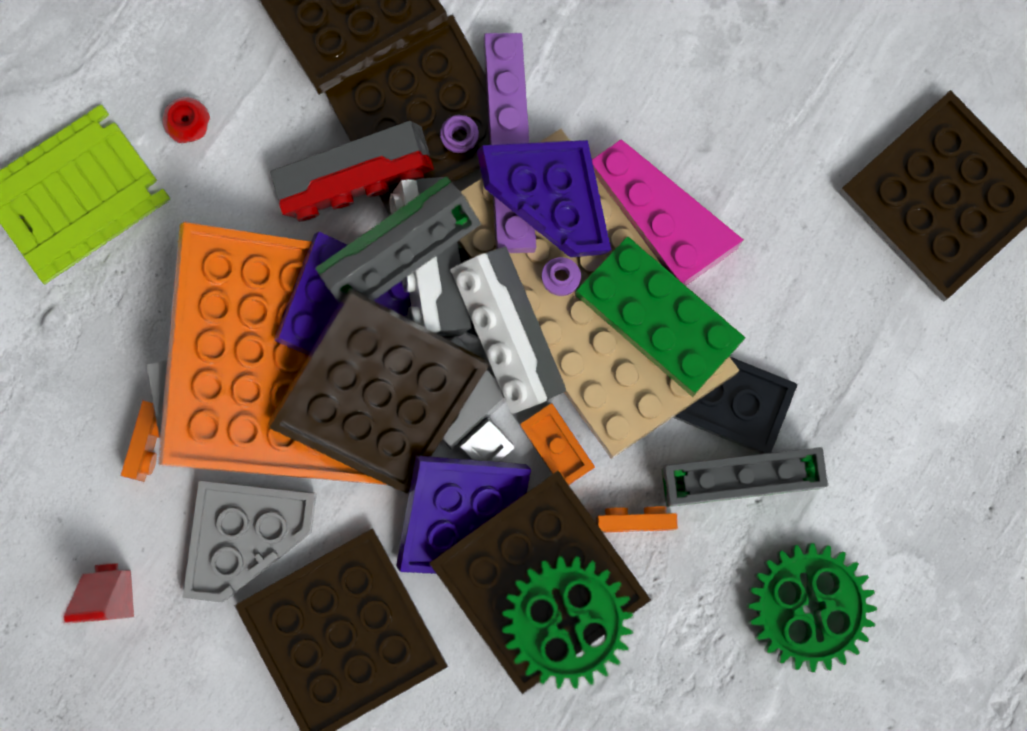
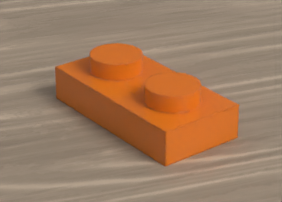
M142 400L120 475L141 482H145L146 475L153 473L157 461V453L153 451L157 437H159L152 402Z
M552 403L520 424L521 429L552 475L559 471L568 485H571L595 468Z
M667 506L644 507V514L628 515V508L626 507L605 508V515L596 517V524L603 533L674 531L678 529L677 513L667 514Z

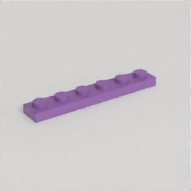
M485 33L483 42L490 145L529 143L522 33ZM493 196L496 249L506 246L509 253H535V229Z

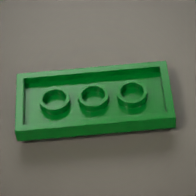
M628 236L576 290L575 296L692 397L695 396L746 338Z

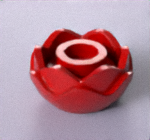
M181 97L173 100L165 108L162 117L165 132L174 141L181 144L203 138L210 121V114L207 108L199 100L192 97ZM183 117H189L188 121L183 122Z

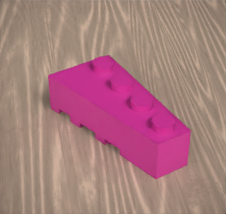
M622 139L592 159L596 178L628 218L661 265L685 286L735 252L743 242V238Z

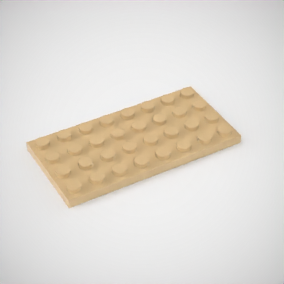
M559 129L540 142L570 140L563 130ZM596 178L611 251L605 255L570 258L535 230V253L509 254L565 384V395L612 459L735 376L739 369L729 357L695 396L692 397L575 296L576 290L566 296H556L545 289L541 276L544 266L550 260L557 257H565L575 262L581 273L579 288L627 236L660 263L625 214ZM483 179L478 180L461 191L481 222L480 226L457 241L470 259L496 250L493 195L484 188ZM558 270L554 273L555 278L559 281H565L569 278L567 272L563 270Z

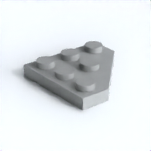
M199 481L182 598L225 602L312 533L317 494Z

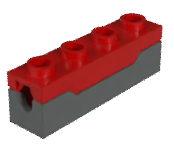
M408 121L271 170L270 174L277 198L280 201L279 205L282 215L297 218L298 222L318 217L320 215L319 210L328 207L336 210L354 204L353 198L365 194L367 197L385 194L389 191L388 186L399 183L401 180L414 179L415 181L416 179H424V173L433 171L434 167L429 157L430 154L422 127L412 121Z

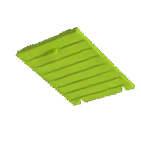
M102 104L0 170V224L44 285L171 200L164 189L151 196L147 188L155 184L157 179L118 125L114 122L104 129L100 126L99 123L109 116V113Z

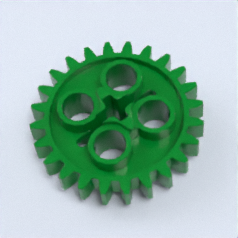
M814 543L807 544L805 554L802 553L798 545L791 546L792 557L790 558L784 551H778L777 558L779 564L766 560L764 564L769 573L767 575L755 573L754 575L762 583L761 587L749 588L748 590L751 594L758 597L757 602L746 604V608L756 610L758 616L748 621L749 624L761 625L762 628L754 636L755 639L763 640L768 638L769 642L764 651L772 653L777 649L780 650L777 662L781 664L786 662L789 657H792V669L799 670L804 661H806L809 672L816 671L818 661L821 662L825 670H832V658H835L842 665L847 664L844 652L848 651L851 654L859 655L860 652L854 644L856 640L869 642L870 640L862 632L863 627H875V623L866 618V613L877 610L876 606L866 604V598L874 595L875 591L863 590L861 586L869 578L868 575L855 576L853 573L856 571L859 563L852 562L845 566L843 564L846 556L845 552H839L834 558H831V546L829 545L823 546L819 554H817ZM823 572L828 573L834 582L833 589L826 595L822 594L816 585L818 576ZM801 573L806 574L810 600L819 603V609L814 610V617L822 632L823 640L821 642H818L816 639L813 615L803 611V606L809 604V599L800 580ZM786 581L794 585L796 589V597L789 604L783 603L778 596L779 587ZM835 610L841 613L844 618L843 628L837 633H833L827 626V618ZM796 620L804 623L807 632L805 638L798 643L791 640L789 636V627Z
M558 557L556 569H551L544 560L541 562L542 574L538 575L529 568L527 573L531 581L528 584L516 580L515 584L521 590L519 596L507 595V598L515 604L514 610H504L502 615L513 619V624L503 627L502 632L514 634L515 638L509 641L506 647L507 649H520V653L515 657L514 662L516 664L525 660L529 662L525 672L527 676L533 674L537 669L541 671L540 684L542 685L547 682L550 676L555 677L557 689H561L564 679L570 680L574 690L578 689L579 677L583 676L590 685H594L593 672L598 671L603 676L608 677L609 674L605 664L609 661L619 666L621 663L614 654L616 649L628 651L629 649L625 643L620 641L621 635L633 634V630L623 626V621L632 618L633 613L621 611V606L629 601V597H616L614 593L620 588L621 583L615 582L607 585L605 582L610 572L604 570L596 576L594 574L595 562L593 561L583 570L580 569L579 557H574L570 567H566L563 558ZM576 584L584 585L590 595L587 604L579 608L573 607L567 597L570 588ZM554 588L559 590L568 615L578 617V622L573 624V629L583 650L581 657L576 656L568 632L564 628H557L556 623H559L562 617L552 595ZM539 599L547 600L553 610L549 620L542 623L535 622L530 616V606ZM597 622L604 629V638L597 645H588L583 639V630L586 625ZM558 637L566 642L567 653L562 659L555 661L546 656L545 645L550 639Z

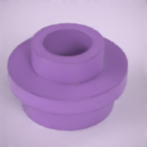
M455 115L443 123L440 136L443 145L449 151L465 153L476 145L479 133L476 123L471 118L464 115ZM457 130H463L467 136L464 140L457 141L453 138V133Z
M557 257L546 263L541 279L543 286L548 292L556 296H566L578 288L581 273L575 262L565 257ZM558 270H563L567 272L569 278L565 281H559L555 278L554 273Z

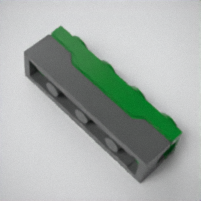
M444 177L315 269L339 303L349 288L371 300H375L480 226L481 222L465 196L447 177Z
M823 447L665 465L661 469L667 507L818 490L828 487Z

